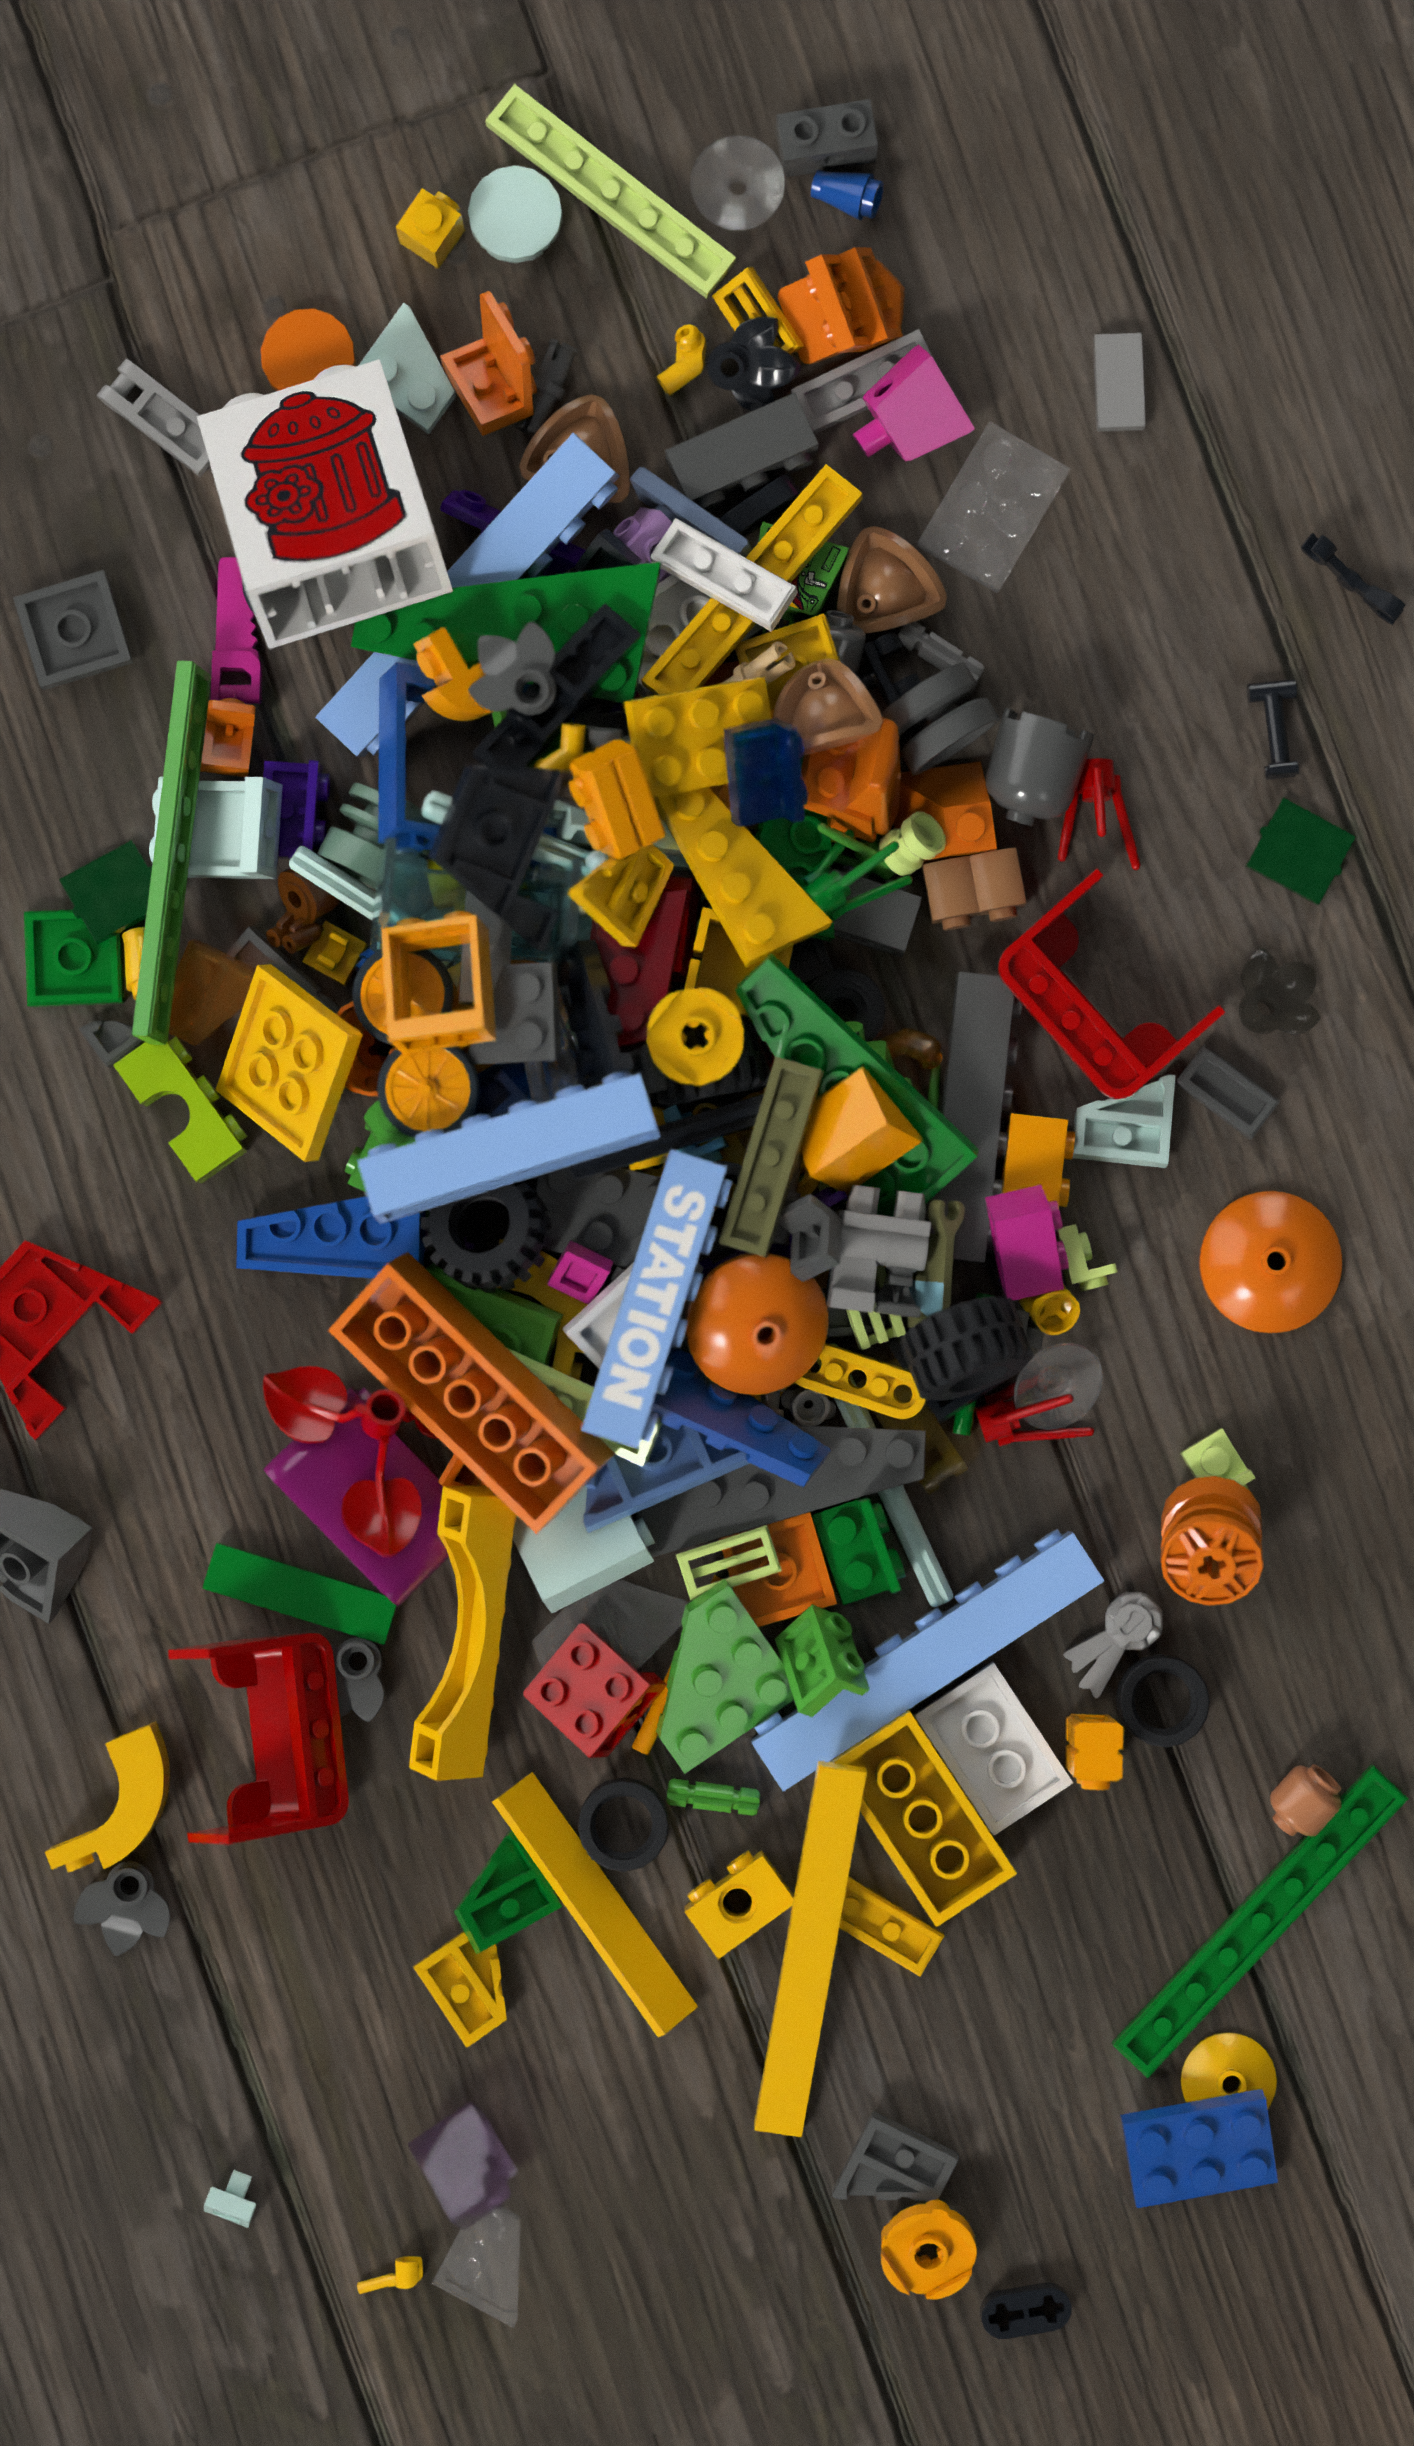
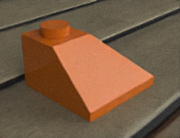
M981 762L930 768L915 776L910 771L901 772L899 812L893 823L894 828H901L904 820L915 812L920 811L931 815L939 823L946 837L945 849L931 860H924L923 865L997 850L991 801L986 788Z

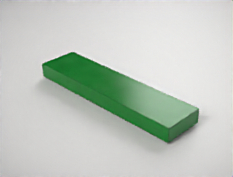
M219 1542L215 1545L202 1589L382 1645L386 1643L397 1605L391 1602L383 1593Z

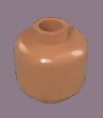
M1312 1764L1310 1768L1301 1765L1296 1766L1270 1794V1802L1276 1812L1272 1818L1278 1827L1291 1836H1294L1297 1832L1305 1836H1316L1340 1810L1342 1802L1338 1793L1341 1791V1787L1327 1771L1315 1764Z

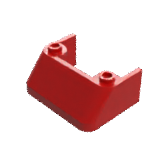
M1096 869L1003 952L998 963V973L1006 987L1095 1087L1106 1097L1124 1099L1139 1090L1218 1020L1225 1011L1220 1005L1217 1006L1178 1040L1165 1027L1152 1022L1136 1026L1124 1038L1117 1033L1060 969L1074 955L1079 944L1077 929L1064 913L1099 883L1104 875Z
M300 1633L230 1640L168 1650L169 1660L210 1658L212 1673L220 1685L226 1688H247L256 1772L255 1782L241 1784L229 1795L227 1801L228 1826L187 1833L188 1843L234 1844L333 1825L345 1816L349 1805V1794L334 1655L330 1642L324 1636L318 1633Z

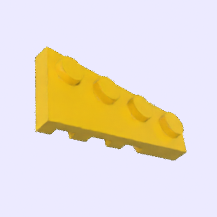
M709 787L655 797L659 814L672 834L745 967L765 959L770 953L776 954L830 927L831 919Z

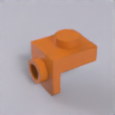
M234 698L208 701L200 772L248 777L256 713L254 705L245 704L243 701Z

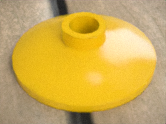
M1223 2032L1204 2038L1189 2052L1181 2071V2089L1186 2103L1262 2089L1266 2097L1268 2110L1276 2092V2071L1270 2056L1258 2042L1239 2033ZM1228 2076L1239 2078V2087L1233 2092L1223 2090V2081Z

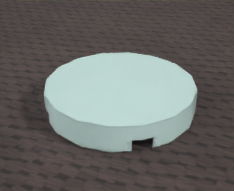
M516 165L496 169L482 178L471 194L468 215L472 235L478 244L497 260L512 263L534 260L543 254V251L549 248L559 235L562 222L559 194L549 179L534 169Z

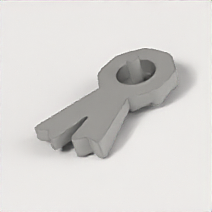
M1124 1592L1117 1596L1107 1607L1105 1630L1072 1646L1063 1654L1066 1659L1072 1661L1071 1669L1073 1673H1077L1092 1660L1096 1659L1095 1663L1080 1681L1079 1687L1091 1689L1096 1699L1100 1697L1126 1649L1144 1650L1159 1638L1163 1629V1611L1146 1593Z

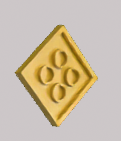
M272 964L257 965L215 1090L304 1162L317 1161L320 1158L363 1034Z

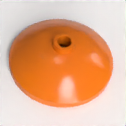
M1263 1191L1241 1197L1227 1205L1217 1214L1210 1223L1202 1240L1199 1270L1207 1296L1224 1317L1236 1325L1251 1331L1281 1333L1306 1325L1320 1315L1328 1306L1340 1282L1342 1252L1334 1228L1318 1208L1293 1194ZM1272 1252H1277L1283 1257V1266L1277 1271L1271 1269L1267 1263L1268 1256Z
M753 1253L731 1258L715 1267L700 1282L694 1302H689L685 1319L688 1320L685 1330L688 1348L701 1371L717 1385L729 1391L748 1395L767 1394L781 1390L805 1375L822 1352L829 1326L826 1300L821 1288L813 1277L802 1282L790 1272V1259L769 1253L767 1258ZM771 1327L772 1332L767 1339H757L758 1331L761 1328Z

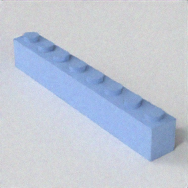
M572 433L447 571L452 588L526 579L529 576L531 578L541 576L553 562V558L549 556V553L560 541L568 545L585 527L586 524L581 518L590 508L595 505L598 509H601L614 496L618 487L613 483L620 475L581 438ZM374 652L315 718L357 757H365L368 752L373 756L379 753V678L396 662L419 666L416 660ZM406 701V721L420 709L423 703Z
M1058 1529L1050 1532L1034 1543L1038 1551L1025 1560L1021 1561L1019 1556L1016 1555L994 1570L998 1577L987 1585L981 1587L978 1581L974 1582L954 1596L958 1604L944 1613H941L938 1607L929 1611L914 1622L918 1630L903 1640L897 1633L875 1647L874 1650L878 1656L864 1664V1673L870 1690L863 1696L843 1689L813 1717L801 1714L796 1709L783 1718L776 1712L756 1725L754 1729L758 1734L751 1738V1743L782 1791L784 1792L816 1771L818 1761H831L1103 1583V1577L1074 1533L1068 1531L1061 1535Z

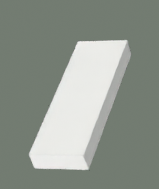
M675 518L650 556L652 563L662 562L661 569L771 632L798 593L796 586Z

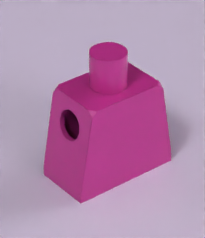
M918 344L865 393L863 400L875 419L852 435L867 458L890 443L895 452L904 461H911L969 434L975 428L933 357Z

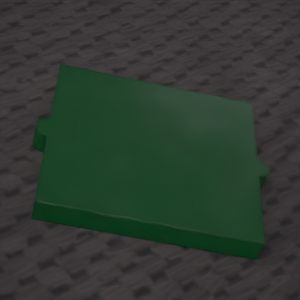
M1283 797L1267 827L1264 826L1259 830L1261 838L1245 867L1318 906L1334 876L1337 877L1342 873L1340 865L1356 836Z
M132 840L59 879L74 905L72 909L74 916L82 919L97 945L146 919L152 866H147Z

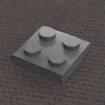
M104 570L13 597L38 682L43 691L134 663L108 577Z

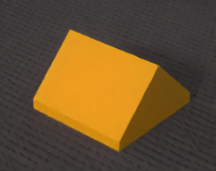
M863 1065L816 1098L800 1153L811 1177L848 1194L851 1191L852 1185H861L920 1144L923 1138Z

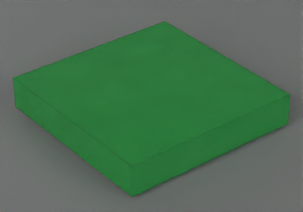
M72 910L24 912L28 1007L124 1003L122 932L97 945L82 919L76 918Z

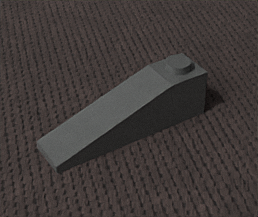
M0 1489V1581L3 1583L0 1587V1592L10 1601L49 1624L56 1617L88 1560L93 1527L84 1523L79 1517L69 1514L54 1504Z

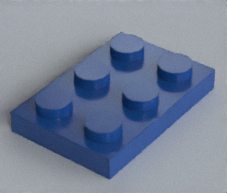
M1262 2089L1120 2115L1136 2208L1278 2183L1266 2097Z

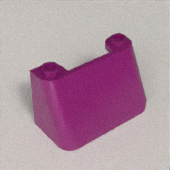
M354 1387L348 1388L346 1390L347 1403L341 1413L353 1410L358 1403L366 1405L372 1393L365 1387L359 1392ZM360 1417L347 1423L335 1421L331 1437L323 1443L308 1444L293 1439L263 1468L264 1471L391 1602L397 1606L401 1605L449 1558L448 1552L437 1534L443 1486L438 1483L439 1478L396 1434L390 1438L385 1466V1481L397 1477L406 1478L411 1481L421 1498L422 1515L417 1531L410 1543L398 1554L392 1557H384L355 1539L346 1529L341 1516L343 1497L354 1483L360 1480L376 1482L375 1472L379 1440L365 1433Z

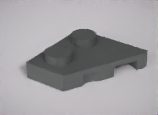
M557 963L504 965L493 990L496 1041L471 1044L467 1055L474 1065L560 1061Z
M872 2111L832 2189V2197L838 2200H847V2195L876 2196V2200H897L901 2197H909L914 2201L938 2200L959 2160V2153Z

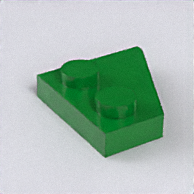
M509 1830L454 1910V1913L475 1953L478 1954L560 1909L562 1905L553 1888L512 1830Z

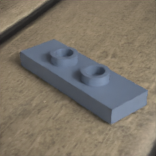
M639 467L631 476L630 481L638 499L652 509L661 510L672 523L677 518L745 558L752 551L750 543L746 538L645 467Z

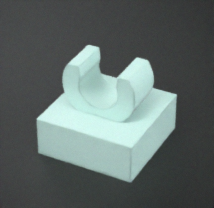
M233 2170L226 2191L211 2186L204 2203V2211L249 2228L256 2210V2203L244 2198L252 2176Z

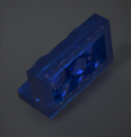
M772 718L723 729L732 823L743 827L782 817L794 823L804 821V805L807 803L808 794L806 785L801 777L800 759L804 754V745L797 728L778 718Z

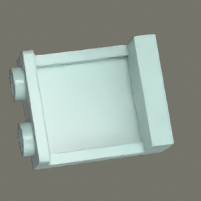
M163 777L158 778V789L154 792L152 800L153 811L156 815L155 834L149 846V855L152 863ZM245 777V781H199L187 877L277 879L283 785L264 777Z

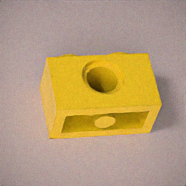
M749 1850L742 1853L726 1866L729 1874L714 1884L711 1879H707L687 1894L691 1902L685 1905L684 1912L718 1959L793 1905V1892L762 1850L752 1856ZM739 1888L749 1893L751 1903L746 1910L733 1912L725 1906L723 1902L724 1897L732 1889Z

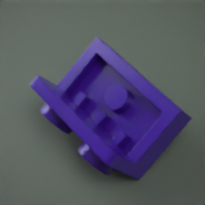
M309 760V764L264 761L263 777L283 785L278 859H291L300 846H305L317 854V849H320L327 835V822L319 820L320 803L329 801L330 774L323 773L321 763L316 760Z

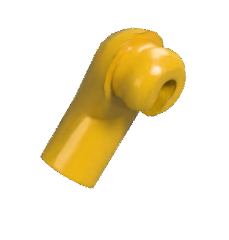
M683 325L675 333V341L677 342L676 362L656 376L659 384L668 396H671L700 375L705 368L707 343L703 333L694 325Z
M562 723L560 748L546 758L538 759L533 768L571 769L570 761L582 756L584 753L586 725Z

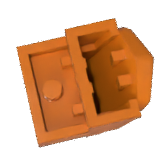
M854 247L838 255L821 254L805 262L809 275L781 288L778 292V300L783 314L804 345L797 352L799 358L805 364L818 363L842 353L865 352L903 337L901 326L904 312V286L882 262L875 259L871 247Z
M882 717L883 723L879 731L859 741L804 755L794 805L831 818L830 827L844 833L847 830H852L855 837L871 843L876 840V834L886 835L889 833L899 812L901 776L899 730L894 721Z

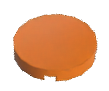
M314 308L293 310L279 317L267 330L261 346L262 368L271 387L275 391L314 380L320 372L332 366L356 365L354 344L345 326L333 315Z

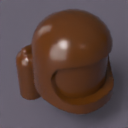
M289 868L281 872L278 877L279 894L287 912L277 921V925L267 930L266 937L273 947L283 945L289 953L293 954L321 938L324 928L316 922V919L334 909L341 900Z

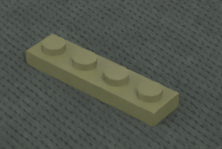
M775 1056L720 1236V1244L768 1257L824 1071Z

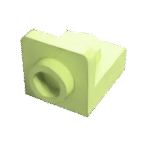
M1076 1224L1055 1230L1056 1242L1063 1241L1067 1254L1069 1268L1063 1270L1066 1285L1079 1283L1081 1292L1109 1285L1106 1275L1118 1272L1116 1263L1088 1270L1086 1261L1091 1260L1093 1257L1086 1232L1078 1233Z
M1223 1428L1217 1429L1180 1452L1195 1478L1217 1476L1231 1479L1248 1490L1249 1488L1246 1484L1256 1478L1252 1471L1246 1468Z

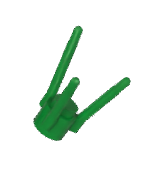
M847 830L844 833L852 838L854 836L852 830ZM896 841L889 843L843 877L836 871L831 872L829 875L826 873L846 847L836 842L818 866L802 878L806 885L803 890L832 921H835L852 909L897 891L913 881L910 875H906L846 900V897L851 894L849 885L898 850L899 843Z

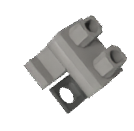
M852 1185L846 1210L839 1209L838 1213L842 1218L840 1264L829 1270L825 1294L827 1306L920 1318L921 1308L916 1306L909 1287L913 1286V1272L923 1271L927 1259L931 1222L924 1220V1194L897 1190L893 1216L877 1214L880 1188ZM877 1265L885 1266L889 1269L888 1275L885 1277L883 1287L875 1294L874 1286Z

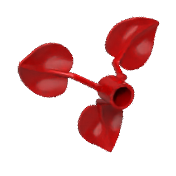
M300 1366L282 1372L265 1374L263 1394L266 1407L276 1425L290 1438L308 1444L323 1443L331 1437L335 1421L347 1423L360 1417L365 1433L379 1440L375 1472L376 1482L360 1480L354 1483L343 1497L341 1516L350 1534L384 1557H392L401 1552L410 1543L417 1531L422 1515V1504L418 1490L408 1479L397 1477L385 1481V1466L390 1438L396 1434L402 1420L407 1423L415 1420L416 1427L420 1433L429 1438H438L405 1406L402 1397L392 1390H378L370 1395L366 1405L358 1403L353 1410L341 1413L347 1403V1391L341 1379L334 1372L317 1366Z

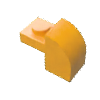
M445 627L413 644L418 652L416 657L419 667L437 685V687L422 695L425 702L434 711L456 721H470L494 712L479 705L468 691L474 682L486 676L480 662L468 668Z

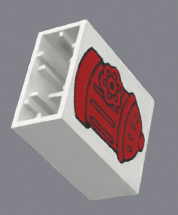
M380 359L356 367L352 365L332 366L320 372L314 380L267 395L259 393L243 394L231 399L222 409L197 416L245 589L269 649L453 592Z

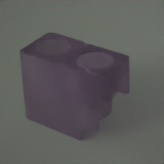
M468 2102L408 2143L411 2153L430 2183L449 2220L460 2229L466 2230L500 2208L502 2203L510 2198L512 2193L507 2185V2180L515 2176L518 2170L487 2117L473 2102Z

